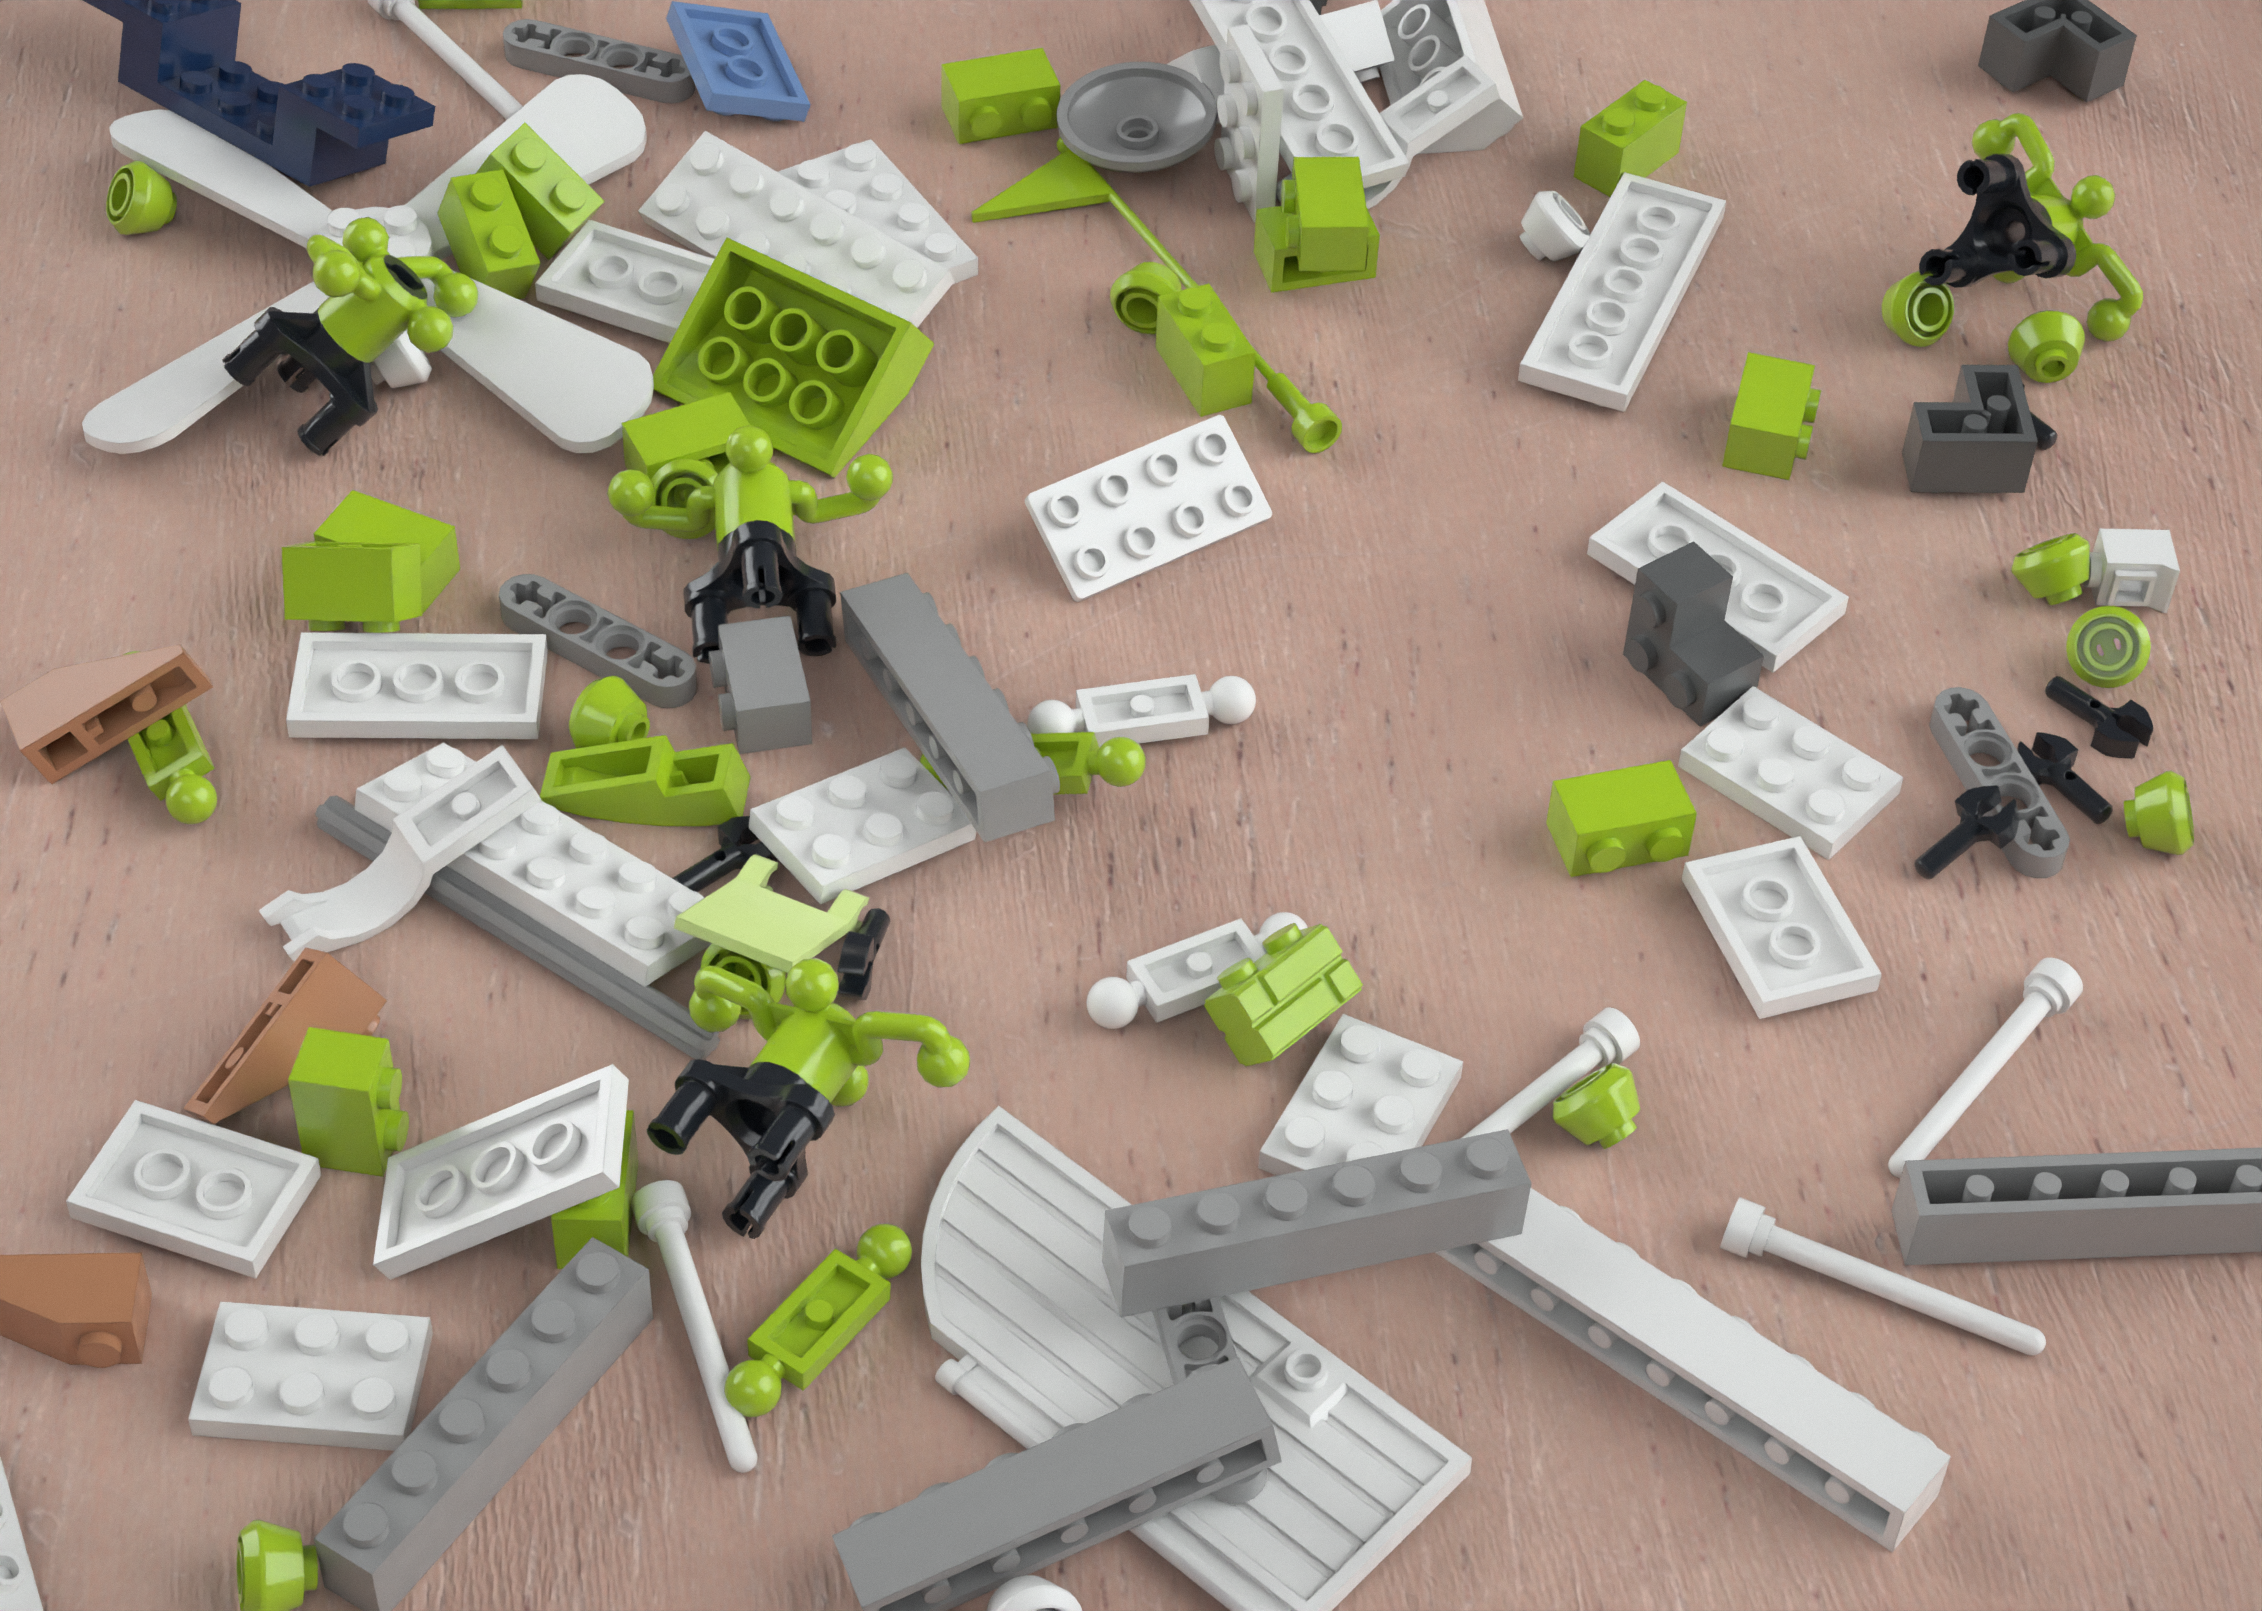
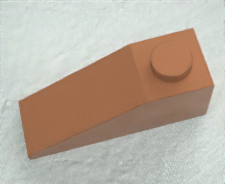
M178 644L54 668L0 700V703L19 750L53 784L212 689L213 685L192 657Z
M305 947L183 1109L196 1118L215 1124L289 1085L288 1078L308 1027L372 1036L380 1022V1017L377 1014L387 1002V999L329 953Z
M142 1252L0 1255V1336L69 1365H88L96 1368H106L115 1364H142L152 1299V1291Z

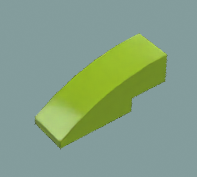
M661 735L551 752L540 798L541 801L560 811L619 823L652 826L721 825L733 817L743 816L751 776L733 743L675 752L667 736Z

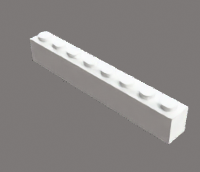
M1532 1188L1530 1189L1522 1234L1435 1252L1891 1552L1896 1549L1938 1497L1951 1456L1937 1448L1927 1436L1907 1429L1876 1409L1866 1397L1846 1390L1815 1370L1812 1364L1805 1358L1785 1351L1757 1333L1747 1321L1724 1312L1699 1296L1686 1282L1671 1278L1640 1258L1628 1245L1613 1241L1585 1223L1570 1208L1557 1205Z

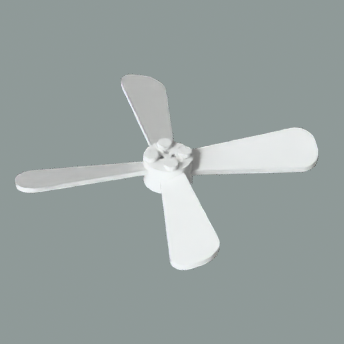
M586 74L566 75L549 84L405 205L391 208L368 207L356 210L352 208H338L332 211L267 163L170 110L158 109L127 115L115 120L109 127L113 147L121 154L135 161L146 163L156 172L307 248L309 238L313 235H323L343 246V232L347 225L358 218L369 217L377 220L385 227L389 236L387 251L390 255L396 258L405 256H433L441 260L453 254L437 215L451 177L475 174L490 153L524 122L588 185L636 161L644 152L647 140L646 126L642 114L617 88L603 79ZM420 279L428 294L427 306L437 307L433 299L435 285L429 279ZM471 279L475 282L479 292L478 303L473 311L467 315L455 318L450 317L454 326L453 338L447 347L440 351L556 445L574 453L597 452L612 446L623 437L622 422L644 415L652 401L654 381L650 364L640 353ZM313 281L269 307H275L284 312L314 313L329 296L316 288ZM269 307L99 403L87 413L82 422L86 442L95 448L107 452L127 454L155 448L175 438L243 386L229 375L224 368L225 363L222 362V359L235 350L255 330L254 322ZM280 354L272 363H274L283 355Z

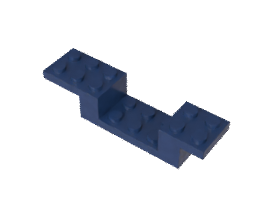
M82 0L123 22L118 73L119 83L308 187L386 164L389 139L433 126L436 106L415 96L411 88L393 84L376 75L374 69L364 64L348 63L343 65L342 69L324 74H308L302 80L283 84L270 81L253 72L251 66L246 63L235 61L241 3L236 0Z

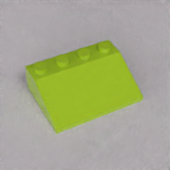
M726 237L653 374V391L682 405L730 392L750 425L759 427L768 433L774 447L773 449L835 478L908 395L934 343L911 322Z

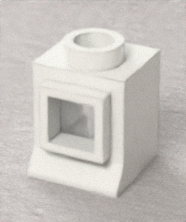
M2099 528L2093 552H2090V578L2083 582L2085 587L2092 589L2095 605L2146 606L2162 613H2167L2180 573L2170 530Z

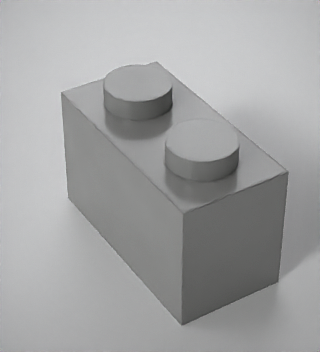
M791 616L718 625L719 650L709 651L710 672L713 687H725L726 693L718 694L721 725L723 731L734 730L739 754L812 744L811 701Z

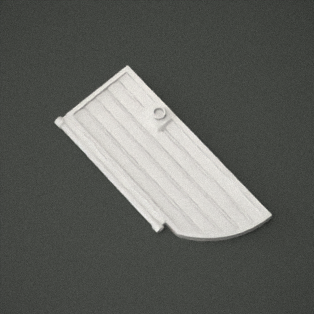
M998 1106L974 1129L958 1149L941 1177L930 1204L922 1242L921 1272L923 1296L931 1338L960 1360L957 1362L954 1359H949L944 1362L936 1373V1382L952 1395L958 1394L1013 1439L1026 1449H1029L1052 1439L1059 1430L1075 1423L1086 1424L1119 1409L1124 1402L1134 1396L1146 1393L1154 1394L1174 1385L1153 1312L1149 1311L1121 1317L1102 1263L1105 1210L1132 1204ZM1249 1291L1221 1296L1219 1299L1237 1357H1239L1273 1424L1282 1462L1267 1468L1265 1486L1254 1499L1244 1503L1229 1504L1219 1501L1211 1494H1208L1129 1529V1531L1230 1611H1332L1471 1473L1472 1457ZM1192 1303L1181 1305L1182 1315L1192 1312ZM1203 1336L1186 1339L1179 1347L1182 1354L1195 1360L1211 1357L1218 1349L1214 1341Z

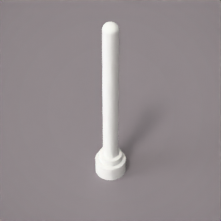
M367 0L369 5L383 18L401 20L506 120L523 107L415 6V0Z
M2044 958L2034 967L2024 980V1001L1891 1156L1888 1167L1892 1175L1901 1178L1905 1161L1924 1160L2044 1017L2065 1013L2081 995L2083 983L2078 973L2069 964L2057 958Z
M1611 1007L1603 1009L1584 1025L1578 1047L1462 1138L1506 1129L1511 1134L1595 1066L1604 1067L1611 1063L1619 1065L1639 1049L1640 1038L1635 1026L1619 1010Z
M672 1180L656 1181L642 1187L634 1194L631 1199V1207L639 1230L643 1234L648 1235L650 1240L658 1242L729 1464L735 1471L746 1473L755 1467L757 1453L745 1416L732 1407L725 1396L724 1386L730 1371L684 1235L688 1229L691 1209L684 1188L680 1183Z
M1739 1197L1721 1242V1249L1747 1258L1749 1252L1762 1257L1764 1251L2027 1355H2037L2045 1348L2046 1339L2044 1334L2034 1327L1775 1226L1776 1218L1764 1214L1766 1209L1764 1206Z

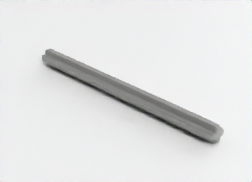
M329 796L325 803L319 805L315 815L318 818V828L374 861L383 852L392 832L354 810L355 806L341 797ZM448 866L433 874L430 886L425 891V894L692 1058L705 1060L711 1051L716 1050L720 1042L718 1038L719 1032L710 1033L699 1028L691 1018L688 1008L650 985L642 986Z

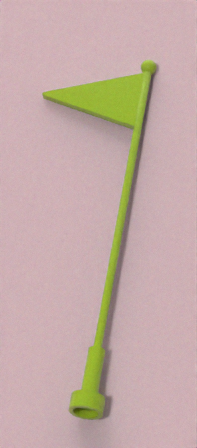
M1061 137L1057 140V149L1061 153L1060 155L971 212L972 222L976 223L1111 202L1164 264L1177 275L1186 289L1199 286L1091 163L1074 154L1065 145ZM1255 350V367L1267 379V389L1294 419L1291 427L1293 436L1310 453H1319L1331 447L1342 432L1341 420L1328 405L1324 403L1311 404L1284 373H1275Z

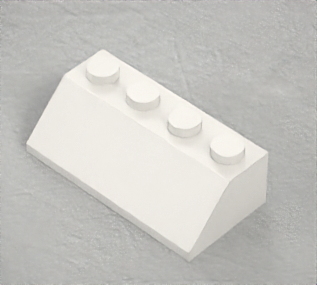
M1378 0L1319 15L1360 83L1379 78L1380 75L1377 68L1395 60ZM1215 44L1190 51L1167 63V65L1193 74L1201 83H1205L1212 92L1217 107L1218 96L1224 95V80L1220 70V51ZM1217 112V123H1216V124H1220V120H1219V117H1218V112Z
M1393 0L1381 10L1395 58L1394 61L1379 67L1390 105L1464 55L1469 57L1497 84L1500 98L1418 154L1484 150L1496 139L1506 135L1516 123L1523 119L1484 0Z

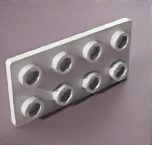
M1222 415L1209 418L1034 491L1025 498V505L1073 600L1076 602L1085 600L1261 524L1272 516V510L1226 419Z

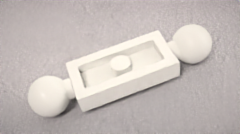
M1196 674L1079 689L1076 690V709H1071L1067 704L1058 700H1045L1032 709L1028 717L1027 726L1031 734L1094 732L1099 748L1107 740L1114 737H1127L1140 744L1207 735L1209 715H1213L1214 718L1225 724H1239L1248 719L1253 713L1256 696L1252 686L1241 677L1226 676L1220 678L1211 686L1209 691L1201 692Z
M1280 912L1267 918L1262 924L1259 934L1253 935L1242 918L1131 959L1127 961L1126 978L1128 981L1119 977H1107L1099 980L1092 986L1086 1001L1088 1013L1099 1026L1107 1029H1118L1129 1024L1136 1016L1138 1007L1145 1005L1156 1023L1204 1005V1000L1222 987L1217 977L1224 970L1249 957L1254 963L1266 954L1267 951L1262 942L1274 932L1292 923H1296L1299 930L1308 927L1299 916L1289 912Z

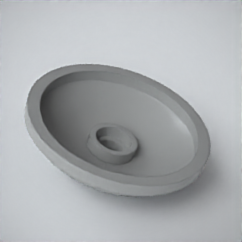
M1125 62L1092 71L1079 78L1065 91L1057 108V125L1060 137L1074 154L1095 166L1124 173L1158 171L1183 162L1198 152L1209 141L1217 123L1216 101L1205 83H1201L1196 76L1183 69L1155 62Z

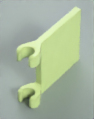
M755 854L749 858L736 878L676 916L674 929L788 973L791 967L803 959H812L842 936L848 934L849 931L858 933L863 922L857 919L862 908L868 905L869 897L844 889L828 912L819 910L773 892V888L768 886L767 882L770 875L777 870L778 862Z

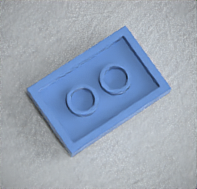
M671 2L666 20L707 111H713L724 116H732L734 114L759 116L776 122L784 119L805 121L811 104L768 13Z

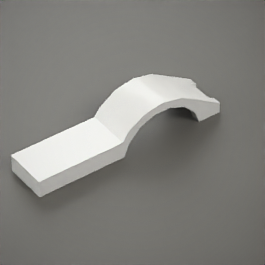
M1464 55L1379 114L1409 161V169L1413 156L1500 98L1496 82L1469 57ZM1292 173L1282 180H1292ZM1402 178L1364 188L1367 209L1377 205L1396 188ZM1282 180L1277 183L1276 198L1280 202Z
M501 745L393 818L392 834L383 852L367 869L342 885L324 892L300 894L288 890L261 908L259 912L270 926L281 923L292 940L284 945L283 948L293 962L296 961L305 947L330 952L363 942L393 926L414 908L430 886L434 873L541 801V798L504 746Z

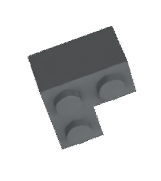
M2024 0L1989 16L1978 66L2012 92L2052 76L2074 95L2087 103L2124 86L2137 35L2089 0Z
M1961 365L1952 402L1913 403L1902 450L1911 492H2025L2038 440L2018 365Z
M1693 541L1638 568L1623 655L1635 670L1643 673L1667 696L1672 705L1683 710L1701 727L1720 716L1752 686L1758 687L1764 656L1725 621L1733 576Z

